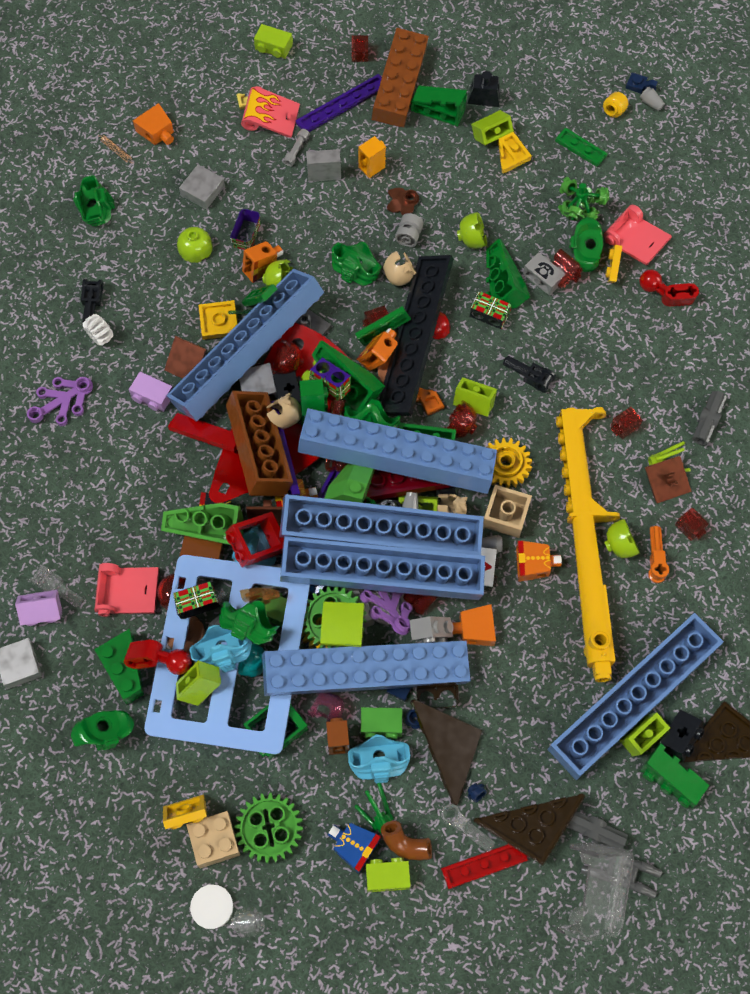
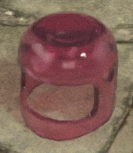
M331 692L319 693L307 715L313 718L315 715H320L327 719L326 722H330V719L341 718L345 704L341 697ZM319 705L327 706L330 709L329 715L327 716L317 710V707Z

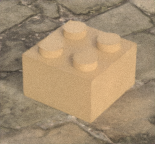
M494 485L484 517L483 528L519 538L532 495Z
M228 811L206 817L197 823L191 822L186 824L199 868L241 855Z

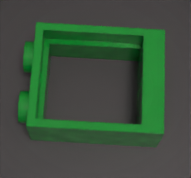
M291 704L288 717L297 730L284 739L283 749L308 730V725ZM269 705L243 724L244 728L253 730L252 728L267 718ZM258 752L262 758L267 756L269 760L275 756L274 754Z

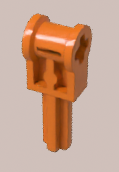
M652 526L650 527L651 569L648 576L652 582L661 583L669 573V566L666 563L665 551H663L661 527Z

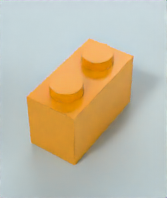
M374 136L358 147V167L368 178H371L385 168V144Z

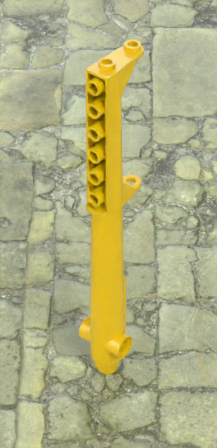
M571 407L561 409L559 416L556 417V427L560 428L558 444L562 446L560 461L564 463L562 478L566 480L564 495L568 497V502H566V512L569 513L567 523L573 525L585 641L584 655L587 658V667L593 668L595 682L603 683L612 680L611 667L615 663V653L606 585H603L594 523L617 521L620 519V514L618 512H607L592 498L583 436L584 427L592 419L605 418L606 411L603 407H595L593 409H576Z

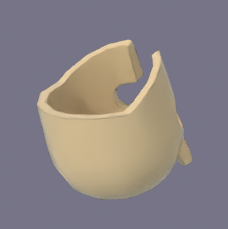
M397 251L388 256L384 263L383 270L392 285H406L416 274L405 252V264H395L396 261L400 260Z
M290 393L266 407H273L280 411L281 414L279 415L273 409L267 413V416L273 424L283 430L298 423L302 417L301 405L295 398L290 397Z
M438 494V498H441L438 505L439 512L467 513V497L462 498L455 494Z

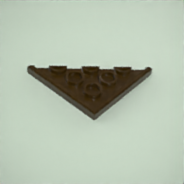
M411 700V706L416 712L417 721L422 733L425 734L429 744L428 748L433 760L436 761L444 787L451 798V804L457 806L482 730L417 700Z
M723 701L703 727L705 730L703 737L695 742L692 755L686 757L684 762L679 761V763L750 758V721Z
M581 793L568 798L564 797L538 805L534 804L512 811L475 818L474 823L544 866L583 802L585 795Z

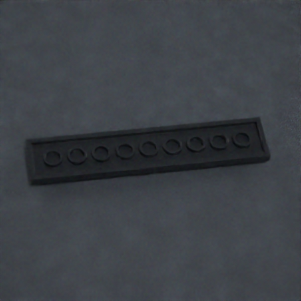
M452 255L419 256L415 268L416 274L413 276L404 308L411 320L399 326L396 337L398 345L392 352L384 380L385 387L379 398L388 416H412L454 260Z

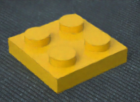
M235 300L199 304L203 340L225 337L237 325Z
M204 794L163 806V824L165 829H177L185 823H197L202 821L204 817H207Z

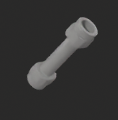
M301 129L298 132L296 143L290 153H286L283 163L292 167L296 162V155L303 142L306 143L309 139L310 133L308 130Z

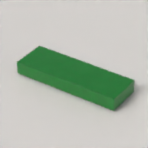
M566 127L555 138V142L596 167L607 156L605 151Z
M274 284L252 290L241 303L248 307L265 302L277 288Z
M401 306L356 332L355 335L361 344L366 346L377 335L384 331L386 332L388 329L394 330L411 320L404 307Z

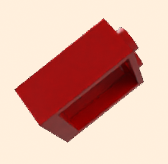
M273 512L233 524L225 532L226 539L231 544L235 552V558L242 568L283 552L284 538L279 537L280 526ZM260 524L271 548L251 555L240 530Z

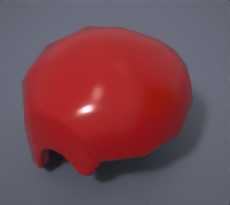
M442 312L439 313L433 335L434 339L445 338L450 333V322Z

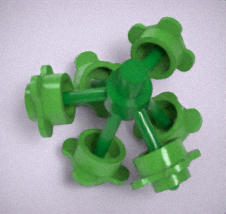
M565 177L559 192L561 194L565 193L567 196L576 193V197L572 201H564L562 205L558 206V209L572 221L582 220L586 217L596 220L600 212L595 207H589V204L596 202L599 205H606L610 196L608 188L605 187L604 189V187H601L595 193H592V189L586 188L585 183H581L577 189V181Z

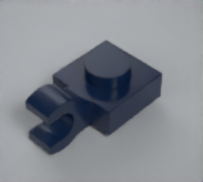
M631 73L626 89L640 94L647 87L654 88L656 91L658 82L656 80L647 81L648 77Z

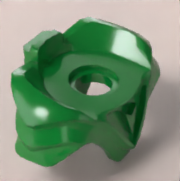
M94 175L82 179L80 189L74 193L73 198L77 209L81 213L82 220L91 226H100L109 222L111 210L115 208L114 199L111 194H109L106 188L101 186ZM96 200V204L93 207L87 206L89 201Z
M586 217L579 221L574 235L569 240V249L575 256L579 271L592 272L600 264L603 234L601 224L591 217ZM588 239L595 241L593 249L586 247L585 243Z
M361 241L352 246L337 242L332 248V267L334 271L341 274V279L350 284L354 281L361 286H366L378 278L382 265L374 258L369 246L365 242Z
M371 399L358 411L350 409L348 405L344 408L345 417L398 428L401 416L399 415L395 418L388 417L381 402Z
M257 600L251 604L248 603L240 609L233 608L228 601L223 602L221 614L219 615V623L222 629L232 630V636L242 641L248 638L256 645L273 640V636L277 633L276 630L280 626L273 627L270 624L265 604L262 601Z
M125 711L97 712L75 724L71 732L73 744L76 747L85 744L96 745L98 751L115 748L120 739L132 732L134 720ZM105 721L108 723L109 729L101 731L98 729L97 724Z

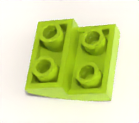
M323 602L320 644L324 646L362 647L364 603Z

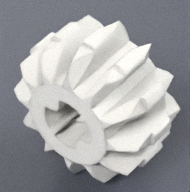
M97 314L89 316L82 323L86 333L97 345H104L113 337L110 326Z

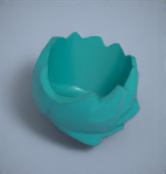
M252 643L249 657L239 662L238 674L248 677L260 675L263 672L262 654L265 650L259 645Z

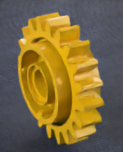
M502 438L501 443L497 439H495L494 445L488 443L487 448L497 450L492 486L498 482L499 486L505 484L506 488L509 489L510 484H512L516 488L518 482L523 484L524 478H528V472H531L532 466H530L532 459L529 458L530 452H524L526 446L519 447L520 441L513 444L512 438H510L508 443L505 438ZM507 461L510 465H503L501 462Z

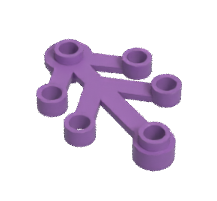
M61 377L54 378L52 381L54 388H72L67 392L39 387L36 394L40 399L47 397L56 399L41 408L36 406L29 408L27 417L32 423H38L45 414L61 405L59 415L56 416V422L59 426H65L68 422L66 416L71 398L76 395V403L72 406V412L75 416H81L84 412L82 406L85 395L89 394L93 389V383L89 378L80 377L76 381L64 380ZM57 381H61L60 385H55ZM41 391H46L43 395L39 394ZM76 408H81L79 412H75ZM35 414H39L37 418H33ZM60 418H65L63 422H59Z
M363 590L360 594L361 601L364 603L371 601L378 605L373 606L368 612L372 619H383L391 624L393 630L400 635H406L410 631L408 615L412 611V605L408 602H403L399 606L400 615L396 610L403 593L390 592V599L385 591H377L381 597L379 598L370 590ZM381 608L388 611L389 614L383 612Z

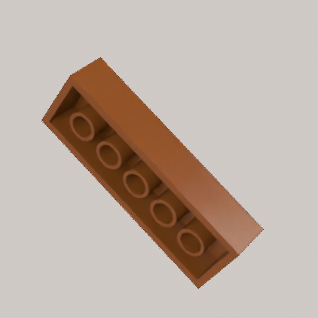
M396 28L373 106L371 120L404 128L429 36Z
M232 391L226 408L249 496H285L293 483L278 427L267 416V413L273 410L272 407L266 408L271 404L268 392Z

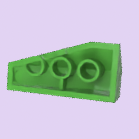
M348 463L328 486L324 499L364 503L375 469Z
M227 503L202 505L164 511L161 531L229 544L225 532L233 524L242 522L244 519L240 506Z

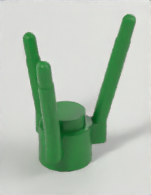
M377 783L385 812L379 810L368 790L365 791V794L377 814L374 817L375 822L358 805H355V809L366 819L374 831L378 829L381 834V827L385 823L394 820L390 812L381 783Z

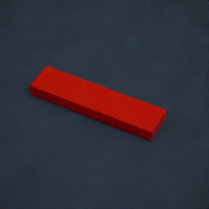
M177 413L168 425L170 431L233 453L237 450L233 432L200 420L195 421L180 413Z
M507 844L443 867L441 871L449 890L526 862L528 859L526 855Z

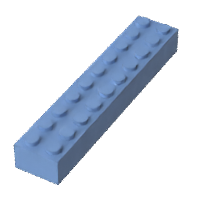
M292 269L276 285L277 290L265 302L258 303L166 395L177 410L195 421L202 418L218 402V399L225 392L229 391L231 386L238 379L242 378L244 373L307 312V309L319 300L324 291L315 277Z
M307 408L298 446L299 453L488 494L492 483L497 454L496 449Z
M285 494L279 537L284 538L288 536L481 555L484 517Z
M285 536L280 582L480 600L484 595L485 556Z
M694 613L549 746L548 751L575 780H578L712 655L724 641Z
M467 641L265 651L262 654L264 696L411 688L451 682L461 685L470 682Z

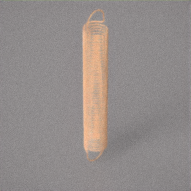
M106 137L105 139L103 138V139L100 140L101 142H103V141L108 142V140H109L110 143L112 144V145H109V146H110L109 148H110L111 150H112V148H115L114 143H113L110 139H108L107 137ZM116 145L117 149L119 150V151H116V152H118V153H120V154H122V152H123L124 155L127 154V153H125L123 150L121 151V150H120L121 148H119V147ZM126 155V156H122V157H124V158H126V159L131 158L129 155H128V156H127V155Z

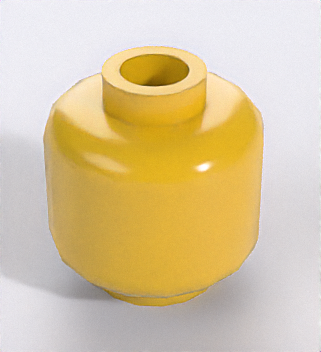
M621 92L612 93L603 103L605 113L613 118L619 117L628 108V99Z

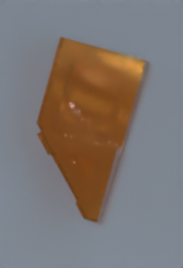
M250 588L240 590L241 598L244 602L263 598L264 603L269 604L270 600L280 598L279 591L274 589Z

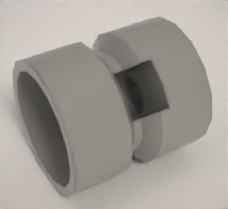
M404 214L395 235L396 242L407 247H415L424 221L415 214Z

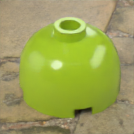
M475 212L465 216L460 222V230L457 231L459 241L463 240L467 247L473 249L487 246L486 235L484 236L483 230L485 227L480 214Z
M189 227L180 233L177 239V249L185 261L198 263L210 256L213 243L209 234L204 229Z
M285 259L269 264L262 277L263 283L266 286L270 284L276 286L293 269V267L288 265L291 262Z
M625 519L613 523L608 528L606 533L607 541L604 543L609 552L613 551L620 558H630L640 554Z

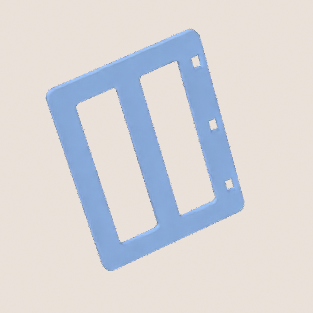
M182 555L177 560L161 641L163 645L162 650L169 653L175 649L184 650L190 617L180 619L177 615L173 593L196 586L199 577L232 581L229 603L235 609H240L250 603L252 587L256 584L288 589L278 651L298 650L301 644L310 584L280 582L281 568L251 564L242 568L240 563L235 561ZM180 577L186 578L184 589H177ZM168 638L174 639L172 650L166 649ZM222 641L221 644L227 645V642ZM157 662L144 729L149 736L276 755L283 750L292 695L270 696L267 719L263 731L229 727L228 721L239 663H236L234 670L224 673L219 669L221 684L212 692L206 722L172 718V711L176 695V682L179 680V675L169 672L166 664ZM155 700L162 701L160 713L153 712Z

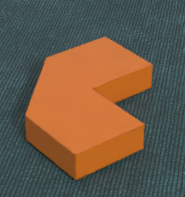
M419 388L416 402L420 401L428 416L445 408L436 391Z

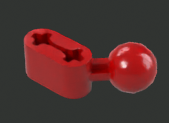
M654 269L646 270L640 276V287L647 292L656 291L662 296V303L666 306L691 305L699 294L698 287L692 283L666 286L662 283L661 274Z
M142 640L130 643L123 663L127 667L141 669L154 667L157 665V662L166 664L169 672L174 675H182L190 669L192 659L189 653L183 649H175L169 653L163 651V645L156 640Z

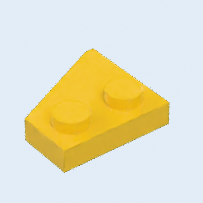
M514 132L499 138L498 145L503 174L531 160L532 155Z
M615 245L609 251L610 267H607L605 277L611 283L617 281L622 252L621 245Z

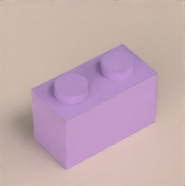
M139 372L130 386L129 392L135 402L140 404L142 402L146 403L152 410L157 411L159 409L164 412L170 402L166 395L173 387Z
M58 589L20 595L15 603L20 626H33L40 622L53 623L61 619L62 607Z

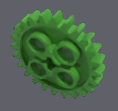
M327 586V592L319 589V596L313 593L314 600L308 599L310 605L306 608V621H304V627L307 628L303 632L309 634L307 639L309 641L314 640L313 644L315 646L320 644L321 625H316V620L322 617L323 602L358 603L360 598L358 596L353 597L354 592L352 590L347 593L346 588H342L340 591L339 587H335L334 591H332ZM320 644V648H326V646Z
M269 793L268 799H265L264 795L261 794V800L259 801L253 797L254 803L252 805L246 802L247 810L240 809L243 817H236L241 822L234 826L235 829L240 830V832L235 834V837L242 838L238 845H246L243 852L251 851L250 859L257 855V862H260L263 857L266 864L269 863L270 858H273L275 863H277V856H281L285 860L284 853L286 851L291 855L293 854L291 846L298 848L295 839H302V836L297 834V832L303 831V827L297 825L303 822L302 818H296L300 814L299 810L292 811L295 804L292 803L288 806V798L286 797L281 801L280 794L277 795L276 799H273L272 793ZM264 810L268 811L271 826H275L271 829L274 840L273 847L270 846L267 830H263L267 827ZM276 810L283 812V816L279 820H273L271 817L272 813ZM260 815L262 822L259 825H253L251 823L253 816ZM279 831L287 833V838L284 841L276 839V834ZM257 837H266V843L263 846H257L255 844Z

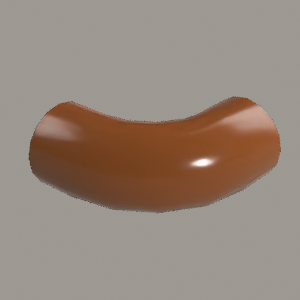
M389 821L381 827L383 840L388 848L399 857L408 860H430L432 858V845L429 838L414 839L406 836L398 821Z

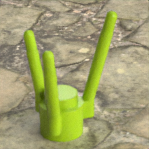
M682 441L649 456V465L665 461L666 458L685 451V448L675 450L683 446L685 442ZM684 468L685 472L691 471L690 468Z

